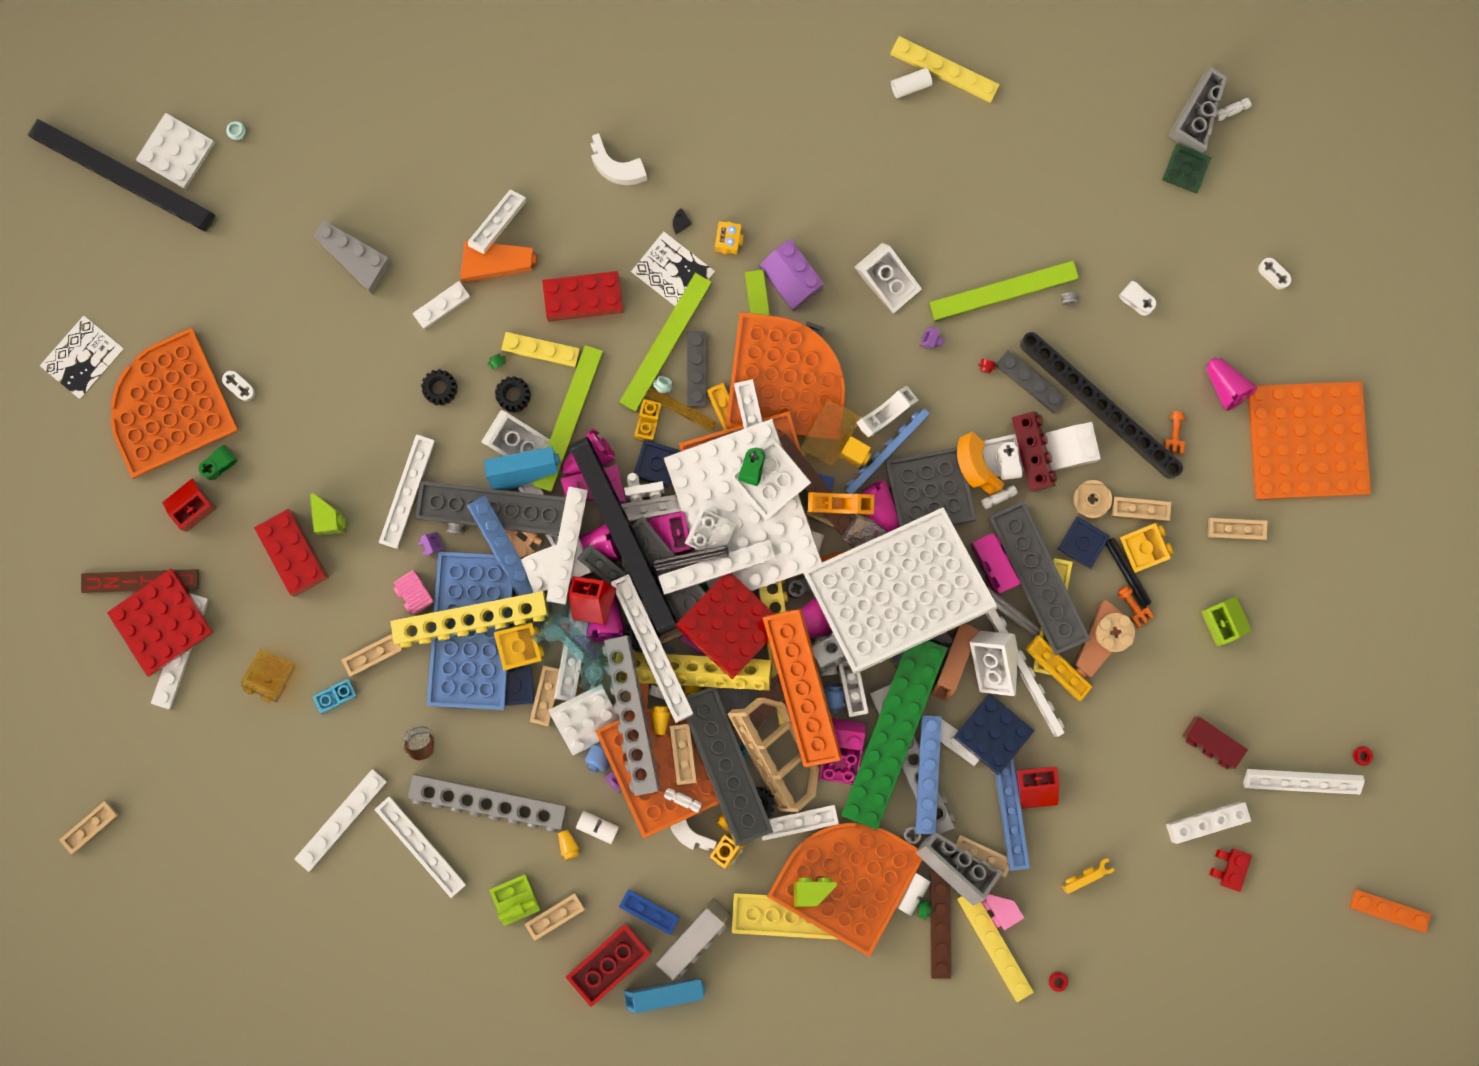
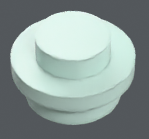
M234 121L227 126L226 133L230 139L240 140L245 136L246 129L242 123Z
M659 376L654 381L653 385L658 392L666 393L672 390V381L669 378Z

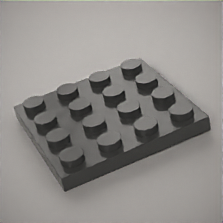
M957 447L885 461L899 527L941 508H944L953 525L977 520L969 483L963 476L958 463Z

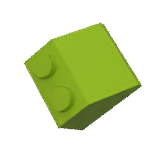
M310 494L314 533L320 536L345 534L344 528H347L346 517H343L342 513L318 495Z

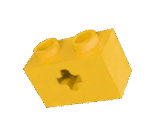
M850 436L839 459L859 469L861 465L865 466L871 456V453H869L871 447Z

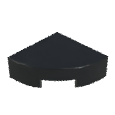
M682 208L676 212L673 219V230L676 235L692 225Z

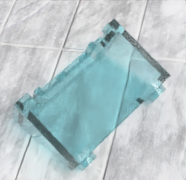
M554 613L530 636L536 643L548 641L551 644L560 639L584 663L578 670L582 677L578 685L584 691L596 688L605 678L607 672L606 665L609 664L607 657L564 614Z

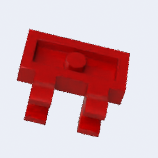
M1233 848L1230 853L1217 849L1215 857L1228 862L1224 872L1211 868L1209 875L1221 879V886L1241 892L1252 855Z

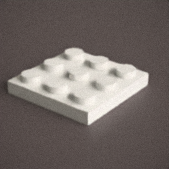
M165 113L136 158V161L186 190L215 142Z
M772 438L761 448L765 452L766 457L758 486L738 481L742 465L729 475L765 520L772 517L811 484V481L775 438ZM757 452L751 456L754 457V461L759 459Z
M602 684L549 709V713L572 755L600 743L595 730L619 720V716L616 715Z

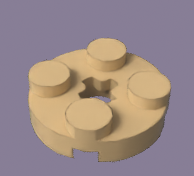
M1088 480L1079 485L1075 490L1073 505L1079 515L1089 519L1099 518L1110 509L1112 494L1102 482ZM1091 494L1094 495V498H1097V501L1094 502V505L1090 504V501H1088V498L1091 496Z
M1111 613L1105 615L1099 621L1095 628V637L1103 648L1110 652H1120L1133 644L1135 628L1128 616L1120 613ZM1113 627L1120 630L1118 638L1110 634V631H1113Z

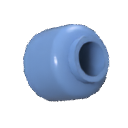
M829 683L826 687H823L830 713H838V710L843 709L846 704L842 685Z
M601 743L592 745L585 756V761L588 764L587 768L595 773H598V771L604 772L608 769L610 763Z

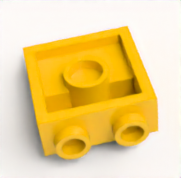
M1158 522L1120 537L1134 573L1172 558L1171 554L1174 553L1170 542L1166 543L1164 536L1167 535L1163 525L1159 526Z
M532 623L494 632L504 671L542 661L541 657L544 656L542 645L538 646L536 638H539L537 626L533 627Z

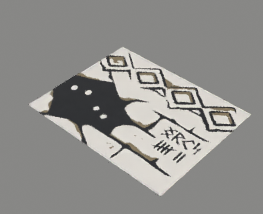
M663 231L631 272L676 306L695 273L709 280L715 271Z
M83 316L43 361L40 367L80 399L124 348Z

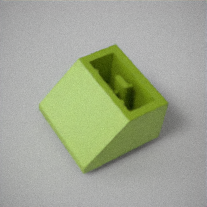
M1237 596L1201 611L1216 646L1224 645L1252 632Z
M800 878L799 882L794 883V907L818 906L837 886V882H832V878H820L818 882H812V878Z

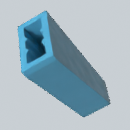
M553 446L484 460L486 477L491 488L506 491L558 473V465L561 464L559 453H555Z
M692 978L623 990L626 1010L633 1013H641L703 1000L705 985L701 982V979Z

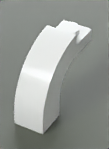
M599 133L592 136L593 142L590 143L594 155H591L592 162L603 177L620 185H635L647 181V175L640 158L625 163L616 162L607 155Z
M905 386L885 403L856 423L860 430L869 438L887 427L919 400L909 387Z
M687 819L670 826L676 838L692 850L695 843H699L698 847L707 851L710 848L714 849L716 846V840L694 832L689 827Z

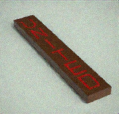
M198 569L174 570L186 589H199ZM168 570L81 573V593L139 591Z

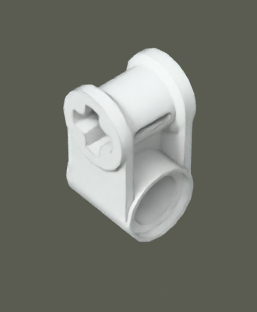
M1131 281L1119 294V298L1125 304L1132 307L1142 316L1151 314L1156 307L1154 297L1134 281ZM1148 303L1149 306L1144 308L1143 305Z
M1006 442L998 449L1001 479L1021 478L1022 468L1017 446L1012 442ZM1006 448H1008V450H1012V453H1010L1009 456L1007 453L1003 452V450H1005Z

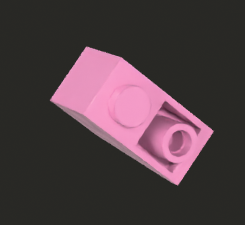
M988 893L986 898L981 901L986 910H991L993 913L992 920L997 928L1001 927L1003 930H1006L1024 919L1018 906L1012 899Z

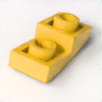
M643 399L634 439L653 442L662 403Z

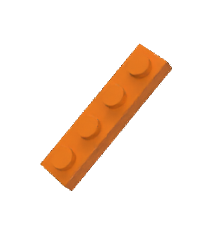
M1354 889L1349 908L1423 933L1427 932L1431 914Z

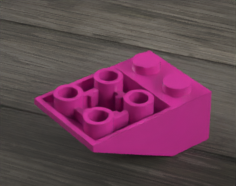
M684 512L647 520L675 555L692 552L691 546L685 544L689 533Z
M831 718L842 759L840 761L820 764L818 780L853 784L860 768L865 738V723Z

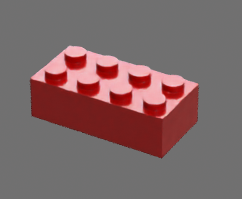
M618 271L542 280L548 322L623 313Z
M287 509L254 527L291 596L295 597L329 578L293 511Z
M625 922L571 970L565 978L588 1005L593 1007L642 963L652 951L628 923Z

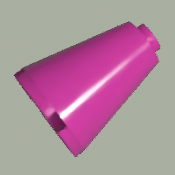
M1215 357L1207 363L1206 371L1225 410L1230 411L1243 403V399L1249 398L1256 392L1257 387L1224 359H1217Z
M592 428L585 437L587 436L592 442L602 465L614 461L616 457H614L615 454L604 437L599 438L597 436L599 432ZM571 452L562 463L563 468H561L567 477L581 474Z
M882 479L881 483L877 481L861 491L862 494L875 495L874 514L866 515L884 533L899 528L896 508L887 482Z
M606 524L579 537L583 549L588 544H591L610 560H619L622 557Z
M616 593L606 625L589 623L587 631L588 640L593 638V642L604 643V640L625 636Z
M811 600L802 608L810 640L832 633L817 600Z

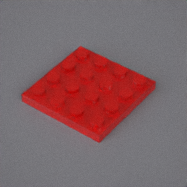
M169 569L107 612L148 677L214 633L174 569Z
M730 573L721 576L675 626L731 679H734L769 641L763 617L774 613L740 580Z

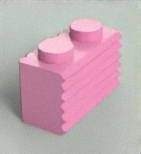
M415 570L394 581L396 587L393 589L399 598L403 597L406 601L404 606L409 614L418 615L434 605L433 597Z

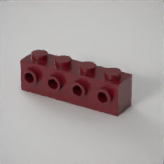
M1032 411L1012 417L1029 491L1035 492L1056 486L1057 476L1050 464L1052 463V456L1050 452H1047L1046 447L1048 439L1041 427L1043 426L1042 416L1038 415V412Z

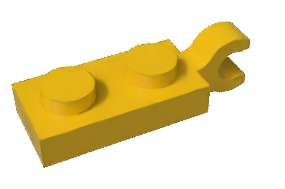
M1104 858L1100 861L1098 868L1089 867L1082 871L1083 875L1077 878L1075 875L1065 880L1066 883L1062 885L1064 891L1069 894L1103 877L1105 874L1112 873L1114 868L1106 870L1104 867L1105 863L1110 860Z

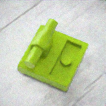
M526 874L489 889L499 913L498 918L504 926L541 910Z

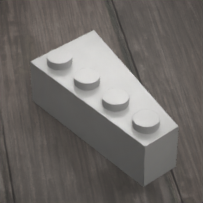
M1212 67L1202 74L1167 135L1197 155L1207 150L1208 139L1213 129V121L1217 115V107L1227 79L1225 75Z
M322 220L313 235L371 294L374 293L392 264L387 256Z
M936 832L927 837L915 852L973 906L986 898L1003 873L1002 870L989 866L988 862L975 858L969 851L961 850L955 843Z
M713 898L706 909L697 915L692 925H689L679 936L680 938L676 939L659 958L656 965L672 980L677 976L682 977L688 970L686 966L689 962L694 963L701 954L699 952L701 949H707L713 943L712 937L715 934L719 936L725 930L726 926L724 924L731 913Z

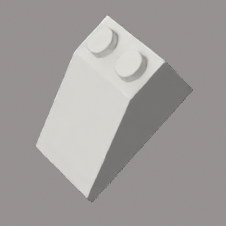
M881 243L854 267L865 283L893 314L922 290L893 249L884 243Z
M500 410L481 443L499 454L507 456L547 448L550 439L509 413Z
M1092 422L1045 433L1048 439V444H1046L1047 452L1051 453L1052 463L1050 464L1054 471L1095 463L1101 459Z
M578 539L570 582L573 576L583 577L592 573L588 567L577 559L584 550L580 539ZM557 544L521 559L533 593L541 591L548 593Z
M979 631L970 641L979 691L982 693L1015 696L1018 661L1015 634Z

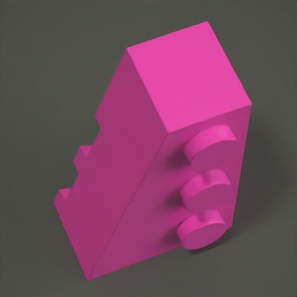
M618 466L605 467L604 469L621 504L627 503ZM582 473L561 478L565 497H567L568 487L588 490L586 501H595Z
M992 533L970 544L982 571L986 573L985 578L992 591L1000 594L1021 584L1010 565L1007 554L1001 548L1002 543L998 536Z

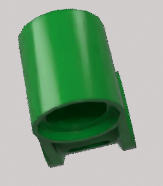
M222 445L200 463L199 472L205 478L214 480L231 468L238 460L226 445ZM208 467H211V473H208Z
M755 447L746 452L738 481L753 486L759 485L766 457L763 449ZM757 452L759 459L754 461V457H751V454Z

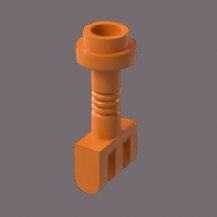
M1173 411L1172 415H1170V419H1173V432L1171 440H1164V448L1169 451V446H1171V453L1176 454L1178 446V453L1183 455L1185 441H1179L1181 420L1185 421L1184 412Z
M1124 586L1118 591V596L1120 599L1125 598L1135 614L1130 618L1139 629L1142 625L1138 619L1146 624L1148 620L1144 615L1146 614L1150 620L1154 616L1148 607L1141 609L1131 595L1133 592L1132 588Z

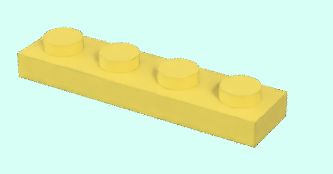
M509 332L505 333L501 349L502 352L576 368L580 348Z

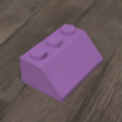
M791 239L776 248L759 265L792 311L823 289L824 283Z

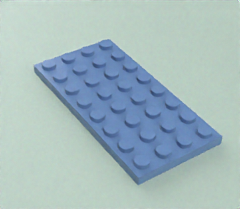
M438 552L434 612L513 597V587L494 554ZM512 608L505 610L504 615L506 618L512 616ZM488 612L485 619L487 622L492 621L494 614L493 612ZM473 615L467 618L468 626L472 625L475 621ZM451 619L448 622V628L453 629L456 622L454 619ZM433 623L432 633L437 629L436 623ZM507 624V628L504 629L488 628V631L484 633L471 631L469 635L458 637L456 634L451 635L450 639L439 641L438 638L432 639L427 706L505 710L508 670H503L494 632L510 629L511 624Z

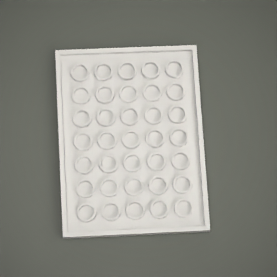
M773 419L664 458L681 510L685 514L689 533L700 509L706 508L712 513L737 523L727 544L729 553L770 539L776 559L732 573L750 591L802 574L803 571L816 565L823 566L799 494L772 517L765 520L729 476L743 464L745 454L749 449L755 447L762 448L772 438H775L782 446ZM720 577L706 581L708 588L710 589Z
M944 508L938 509L823 562V566L816 565L803 571L854 674L997 608L994 599Z

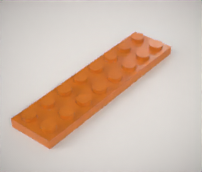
M799 608L764 616L763 621L803 766L809 767L840 761L842 755L802 609Z

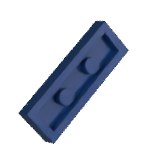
M628 889L619 905L621 909L671 935L680 918Z

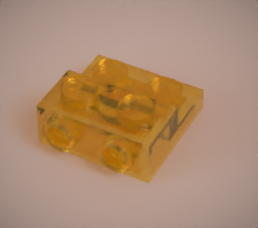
M259 649L241 679V687H243V691L247 694L253 695L256 693L261 695L260 698L267 703H271V701L277 703L295 665Z

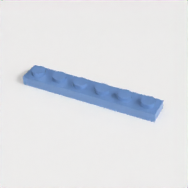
M925 408L921 412L917 410L910 418L912 422L908 426L904 424L897 431L899 435L895 439L891 437L884 445L886 449L882 453L878 451L871 458L873 462L870 466L865 465L858 472L860 476L856 480L852 478L845 485L847 488L845 494H854L930 414Z
M481 496L467 505L517 596L533 593L521 559L486 496Z
M921 716L916 834H934L936 832L941 716Z
M1012 758L999 775L995 773L1009 871L1030 869L1015 765Z

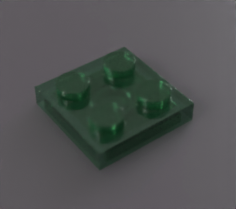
M1176 144L1162 180L1197 194L1211 157Z

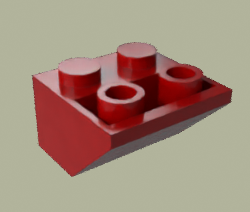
M193 478L162 502L169 517L180 530L188 532L217 508Z
M573 576L567 594L572 618L578 621L606 625L617 588L605 581Z
M1057 767L1015 770L1021 809L1058 805L1059 779Z

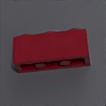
M1194 717L1182 735L1186 738L1185 742L1194 748L1198 746L1203 750L1202 754L1210 759L1214 757L1219 761L1218 764L1226 770L1229 768L1236 769L1248 750L1201 717Z

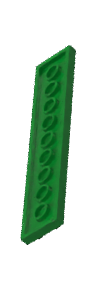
M927 640L903 652L841 816L875 830L879 829L948 649L947 647Z

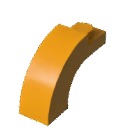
M971 431L960 437L958 441V463L963 476L973 488L980 486L991 495L1001 490L1004 483L986 466L983 458L985 442Z
M808 492V512L874 514L875 495Z

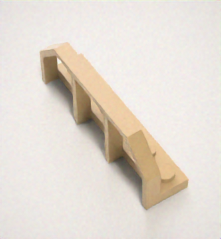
M757 698L745 709H732L728 716L767 789L774 796L773 800L779 811L799 812L816 796L819 767L818 765L809 766L807 794L795 804L783 777L802 761L800 752L779 771L767 752V747L788 729L797 744L785 703L767 698ZM761 704L777 707L785 723L762 742L757 729L750 720L749 714Z

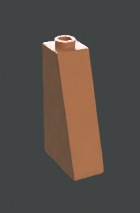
M1106 599L1099 603L1087 631L1091 640L1082 644L1073 665L1083 678H1091L1112 653L1097 642L1095 637L1097 624L1105 615L1111 613L1124 615ZM1113 627V631H1110V634L1118 638L1120 630Z
M964 623L956 628L952 638L953 642L948 647L930 695L947 702L956 691L971 651L970 641L978 633V629H975L973 625Z

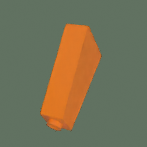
M465 241L460 278L462 282L467 283L533 271V265L537 264V254L530 247L492 244L487 252L482 254L469 247L468 241Z

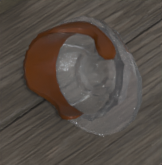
M424 726L411 728L406 731L402 741V749L415 760H424L430 757L434 750L435 737L433 732Z

